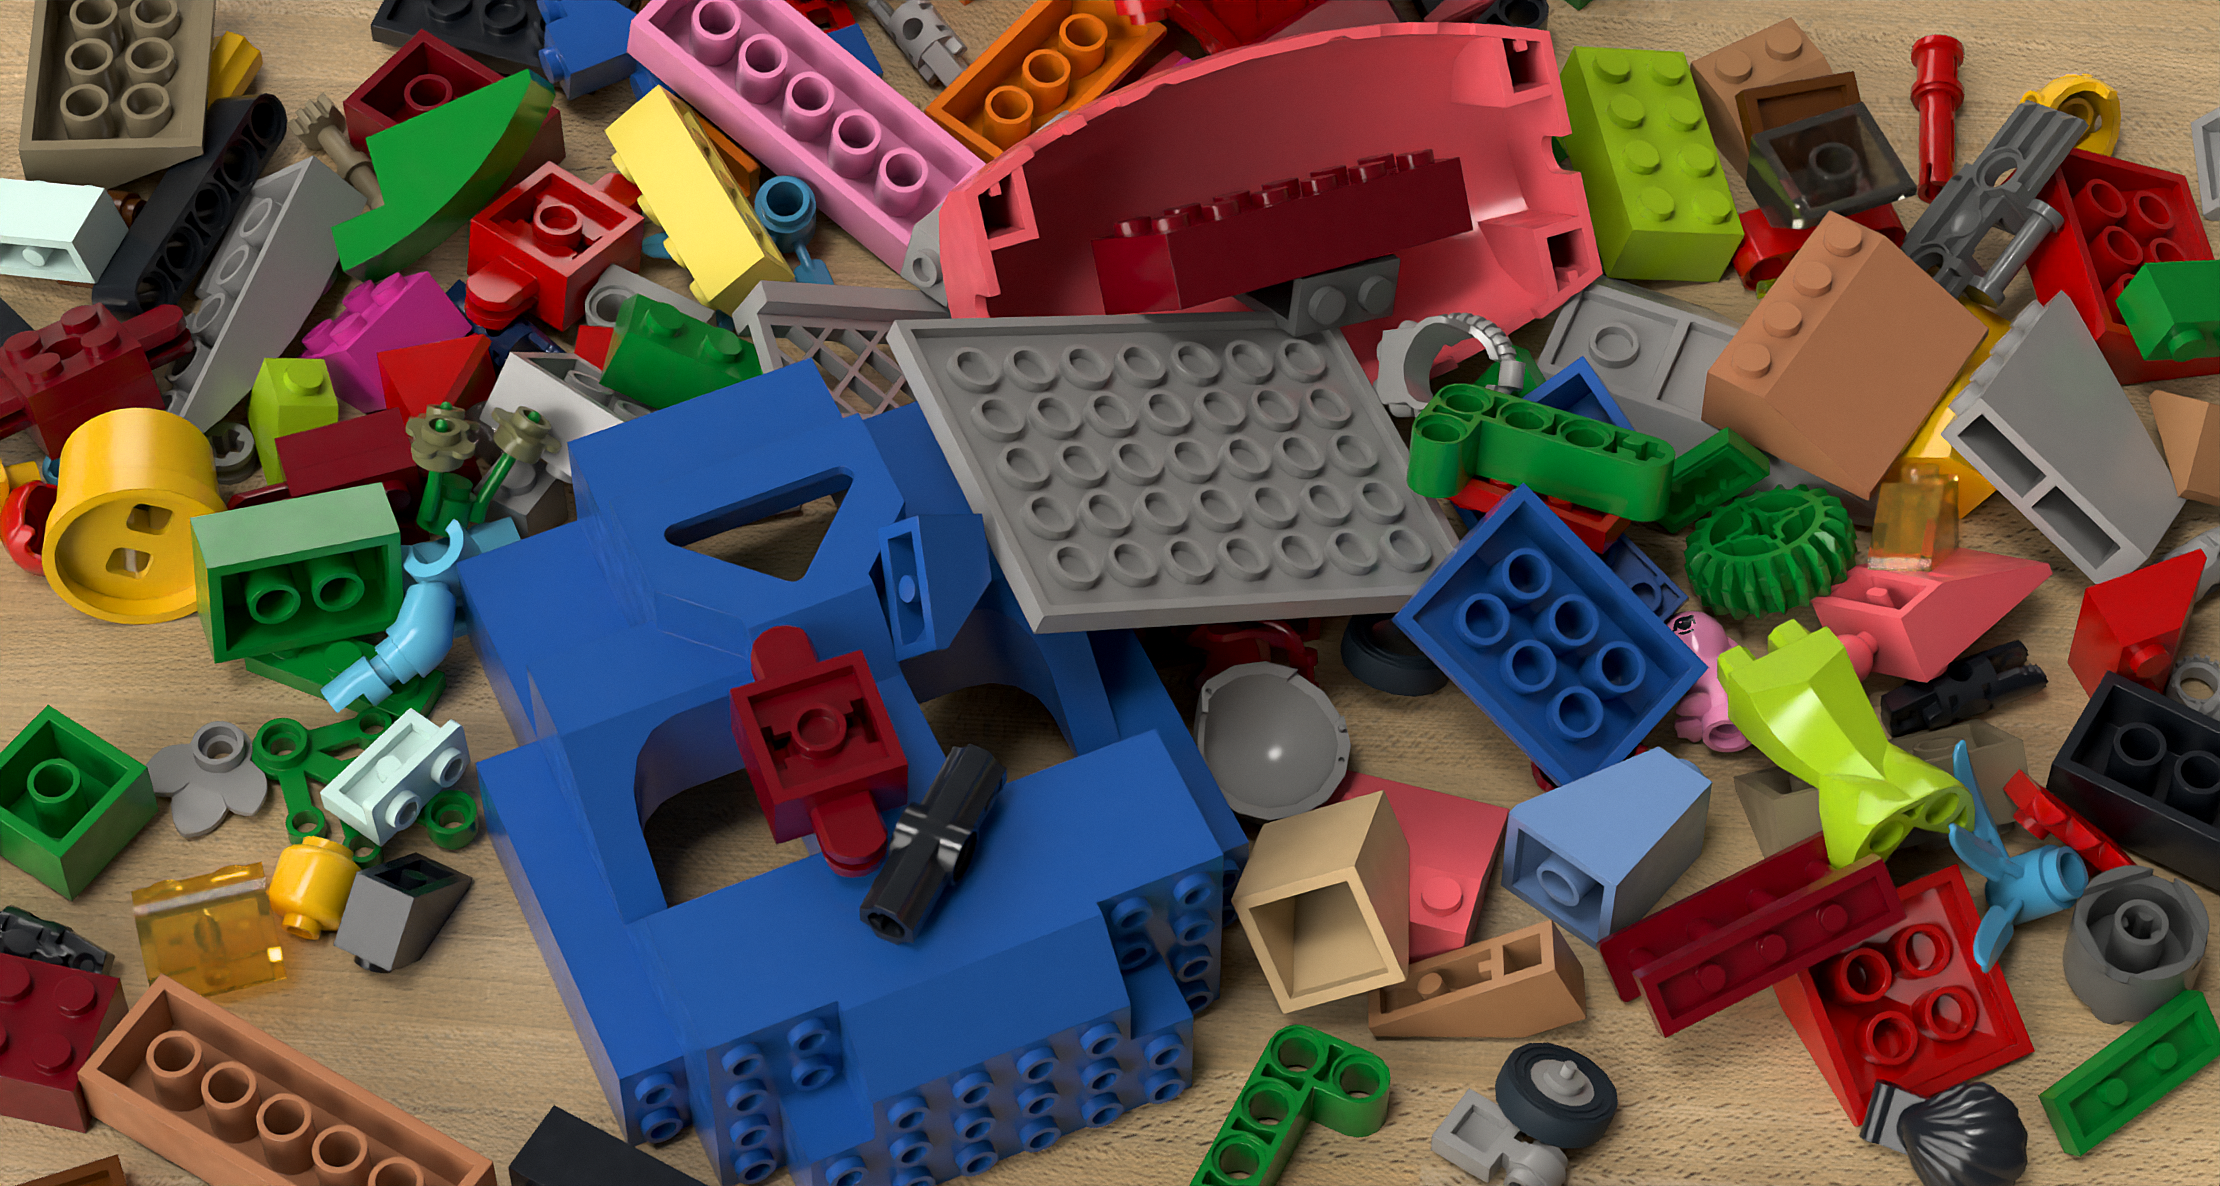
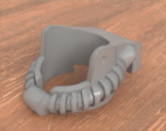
M1472 313L1442 314L1427 317L1419 323L1405 320L1399 325L1398 329L1383 330L1382 340L1377 346V358L1379 361L1378 378L1374 381L1372 387L1384 408L1394 416L1417 418L1433 398L1430 391L1429 373L1434 359L1445 344L1452 347L1462 340L1477 338L1486 348L1489 358L1500 363L1498 386L1486 385L1485 388L1508 395L1513 391L1523 390L1526 364L1515 360L1517 353L1512 347L1511 340L1492 321Z

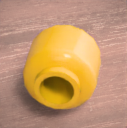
M315 836L304 837L302 844H293L283 849L267 892L269 907L283 918L281 923L283 930L298 937L318 940L321 931H337L339 929L356 872L361 871V868L352 861L354 857L352 850L337 842Z

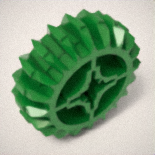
M1778 484L1770 491L1760 492L1756 489L1753 495L1744 498L1734 496L1732 503L1726 507H1714L1711 510V518H1704L1695 523L1696 531L1686 537L1687 549L1683 552L1686 560L1684 567L1689 583L1692 584L1694 593L1699 596L1702 606L1712 607L1715 615L1731 613L1735 620H1741L1750 614H1755L1758 620H1763L1769 613L1781 612L1783 615H1786L1788 609L1799 605L1806 608L1809 607L1810 600L1815 597L1829 596L1831 594V586L1845 582L1847 580V571L1856 566L1855 553L1858 550L1855 543L1857 535L1853 521L1849 519L1847 510L1842 506L1839 497L1828 495L1825 488L1809 490L1806 484H1799L1792 489H1785L1782 484Z

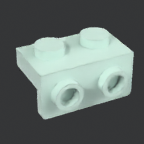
M410 708L320 792L324 808L378 846H383L398 830L401 831L408 828L416 820L421 809L444 787L452 786L462 776L466 766L471 762L463 726L450 719L440 728Z

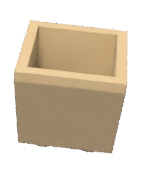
M1377 791L1263 824L1231 902L1282 1013L1293 1012L1406 981L1409 967V845L1385 791Z

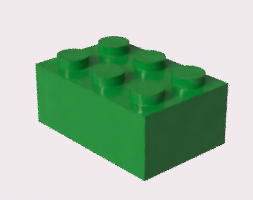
M382 482L190 518L197 610L215 664L386 631L387 628L394 624L403 604L401 538L399 527Z

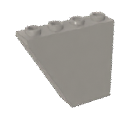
M2061 290L2044 306L2037 299L2033 300L2010 324L2011 329L1990 350L1991 356L1977 368L1969 378L1971 382L1948 405V408L1955 415L1940 435L2095 584H2099L2131 573L2150 557L2185 504L2186 499L2178 497L2169 469L2071 298Z

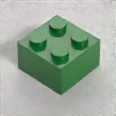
M47 705L0 753V855L71 901L85 889L159 811L148 767L50 705Z

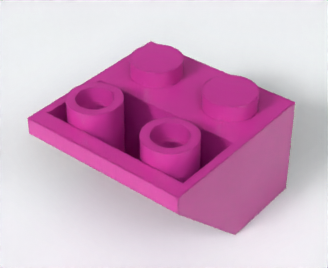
M428 271L405 277L400 273H395L381 283L374 284L371 280H367L354 288L342 301L346 309L334 321L327 319L305 335L302 343L306 348L296 358L324 359L335 396L362 413H369L386 409L376 352L462 338L473 327Z

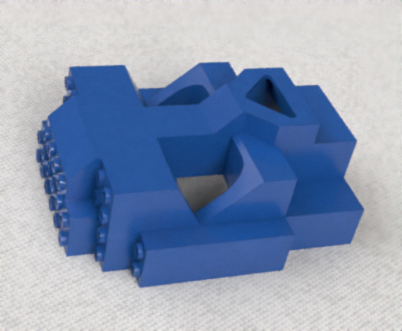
M811 357L567 442L578 520L456 562L469 640L519 746L518 748L475 763L488 837L626 1143L635 1147L646 1142H663L675 1136L682 1128L693 1125L720 1186H734L739 1183L754 1184L766 1179L776 1169L784 1166L787 1167L795 1186H936L961 1175L965 1177L980 1175L991 1169L996 1162L1023 1151L1030 1153L1042 1151L1053 1145L1060 1137L1085 1127H1104L1114 1122L1124 1112L1147 1103L1162 1104L1177 1097L1184 1089L1192 1086L1193 1015L1207 1008L1211 1002L1220 999L1222 928L1229 926L1238 918L1231 899L1249 859V841L1132 628L1034 634L990 545L989 564L992 580L948 649L911 661L896 662L877 529L916 515L974 514L917 401L862 420L859 413L843 418ZM831 495L838 509L806 574L798 581H786L682 548ZM789 625L799 627L806 632L812 640L820 662L862 649L908 762V804L881 812L888 830V849L885 861L876 871L863 877L850 878L837 875L827 864L817 837L813 833L801 837L810 854L809 857L668 908L643 836L645 824L662 802L681 791L746 768L731 730L730 689L755 682L751 672L753 642L762 632L774 626ZM986 683L1017 686L1038 697L1053 715L1075 758L1004 785L991 811L987 814L979 828L976 851L965 875L956 886L947 884L914 943L901 942L899 945L877 937L868 925L860 921L859 908L871 889L874 880L889 858L891 838L902 813L910 803L916 802L920 804L946 761V757L919 704L965 687Z

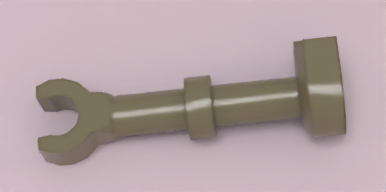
M324 93L317 97V102L314 103L311 100L306 102L304 109L299 108L295 112L298 118H293L287 123L293 133L307 147L313 150L325 149L338 166L337 174L368 199L366 203L370 210L385 205L371 159L366 153L357 152L343 135L346 129V119L341 111Z

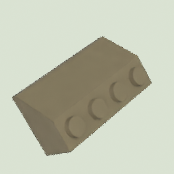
M1978 718L1954 723L1942 728L1938 727L1888 739V742L1944 770L1953 777L1952 754L1957 743L1964 740L1981 792L1996 824L1998 835L2015 829L2014 821L2016 820L2012 815L2019 807L2002 788L2018 769L2029 775L2022 739ZM1779 766L1733 777L1736 792L1764 859L1823 830L1819 814V789ZM1914 826L1895 850L1914 846V849L1918 851H1931L1948 847L1951 844L1949 834L1929 831ZM1890 855V856L1885 860V862H1886V861H1889V860L1892 858V855Z

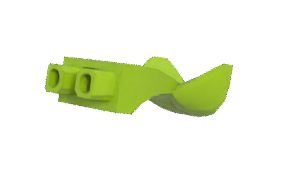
M1793 618L1775 627L1768 636L1767 652L1769 654L1756 659L1746 647L1737 645L1719 655L1717 658V679L1728 694V718L1753 745L1779 767L1819 789V814L1831 866L1839 870L1872 853L1883 858L1885 862L1914 826L1929 831L1949 834V824L1955 823L1969 832L1974 831L1975 805L1972 793L1962 782L1944 770L1888 742L1853 668L1845 646L1827 626L1811 633Z

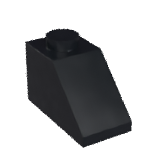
M417 852L356 872L333 946L355 955L354 962L357 965L376 973H391L393 970L420 961L469 890L472 877Z

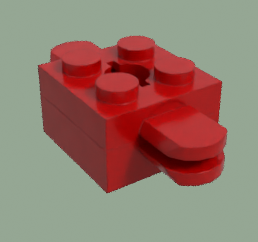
M548 161L473 217L470 226L467 275L471 277L466 281L464 306L467 317L483 328L502 330L524 312L528 311L563 332L586 314L585 300L589 292L612 263L635 274L639 273L645 217L642 216L643 210L637 201V198L642 195L637 184L631 183L622 174L607 173L590 185L553 162Z

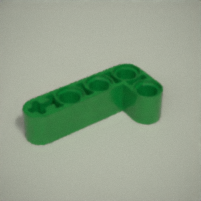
M1459 383L1447 385L1440 389L1414 420L1406 481L1410 489L1422 496L1449 498L1460 493L1476 474L1517 487L1524 482L1534 492L1629 520L1640 522L1661 519L1667 514L1676 452L1668 442L1657 437L1477 385Z
M1300 1024L1289 1025L1278 1030L1269 1040L1189 1186H1276L1310 1121L1355 1138L1367 1137L1378 1132L1385 1124L1388 1115L1391 1082L1388 1066L1383 1059L1374 1053L1309 1026ZM1298 1064L1306 1066L1309 1069L1306 1071L1296 1072L1288 1070L1285 1067L1289 1065ZM1360 1090L1369 1093L1370 1096L1356 1098L1347 1093ZM1263 1117H1271L1280 1122L1273 1125H1265L1256 1120ZM1241 1170L1248 1172L1251 1176L1244 1179H1235L1226 1174L1230 1171Z

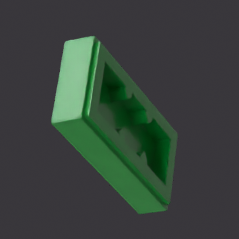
M1727 426L1675 459L1667 514L1655 521L1672 534L1676 533L1710 512L1714 507L1720 506L1769 476V458Z

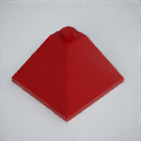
M1958 864L1948 866L1895 887L1907 919L1772 985L1781 1008L1854 1127L1863 1124L1876 1079L1891 1081L1901 1087L1930 1096L2035 1051L1998 960L1988 973H1984L1974 958L1973 944L1981 919Z

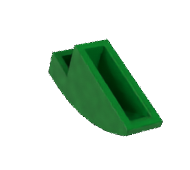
M528 68L365 138L385 205L331 227L343 272L362 282L371 280L373 283H376L408 267L441 245L473 218L504 184L530 147L556 97L553 84Z

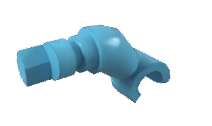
M455 519L445 529L450 537V546L447 553L433 563H428L414 546L401 545V559L404 569L418 584L409 587L396 621L386 629L389 636L374 647L378 654L370 661L364 655L320 689L336 713L344 709L361 694H364L374 706H377L393 693L390 685L399 679L402 684H405L418 673L424 678L443 661L453 645L456 598L461 596L456 562L482 554L479 545Z

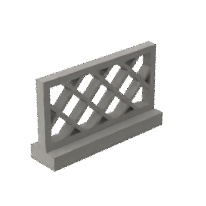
M760 280L732 313L737 335L752 337L763 374L796 363L777 347L775 338L789 339L805 352L800 361L812 357L813 360L840 380L833 391L829 388L828 390L843 418L859 413L839 397L846 386L875 409L872 414H860L862 420L901 407L892 400L899 389L912 400L917 401L900 366L876 347L877 344H888L886 336L894 320L952 319L949 306H943L922 290ZM823 342H842L857 354L858 358L850 366L826 347ZM864 362H867L893 383L886 394L857 372Z

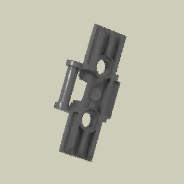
M2030 100L2019 104L1972 165L1966 163L1958 173L1950 178L1902 240L1904 244L1900 249L1925 272L1930 267L1937 265L1940 270L1932 278L1955 299L1964 292L1973 302L1998 309L2006 299L2003 294L2006 287L2049 232H2058L2065 222L2058 211L2047 203L2035 199V197L2089 125L2084 119ZM2017 168L2014 175L2008 181L1994 187L1996 180L2004 172ZM1991 227L2015 235L1987 273L1972 257L1975 247Z

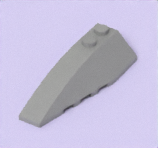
M314 155L255 182L217 241L197 281L193 294L200 298L202 303L197 315L192 312L185 317L187 322L186 328L190 330L195 345L191 353L168 364L164 378L173 384L172 390L164 393L161 397L166 407L162 411L173 413L188 420L201 430L202 433H205L221 420L253 388L264 359L278 358L296 336L318 299L332 287L337 278L338 271L335 269V266L339 260V255L331 227L359 216L368 199Z

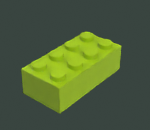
M1574 46L1559 75L1572 134L1563 136L1573 170L1581 172L1595 240L1607 278L1719 282L1745 234L1684 52Z

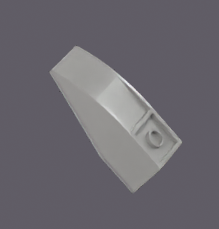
M1601 275L1564 303L1538 359L1537 366L1547 381L1584 356L1604 382L1636 431L1668 442L1676 452V459L1721 431L1701 421L1707 371L1742 325L1710 308ZM1755 447L1769 458L1770 475L1739 493L1736 497L1744 498L1753 495L1756 489L1760 492L1770 491L1778 484H1782L1785 489H1792L1799 484H1806L1809 490L1825 488L1828 495L1839 497L1853 524L1887 528L1902 487L1884 479L1870 500L1867 501ZM1733 498L1729 499L1728 501H1726L1718 507L1728 506L1732 503Z

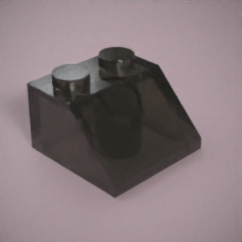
M1864 102L1751 135L1745 185L1771 227L1807 229L1819 225L1829 210L1846 217L1914 196L1917 193V185Z

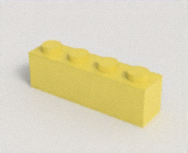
M658 84L604 130L617 151L611 156L613 163L628 181L637 184L641 190L642 195L637 198L638 204L651 221L664 228L668 235V238L663 241L664 247L682 268L689 269L695 279L689 287L702 305L714 311L719 309L732 318V313L760 280L790 282L795 277L690 106Z

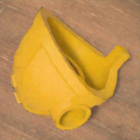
M2082 73V75L2066 74L2052 80L2037 91H2027L2021 98L2019 104L2030 100L2084 119L2089 126L2074 145V148L2106 156L2112 155L2120 131L2121 108L2120 100L2117 96L2118 92L2107 83L2093 78V75L2088 73ZM2100 114L2102 119L2101 127L2098 131H2095V121Z

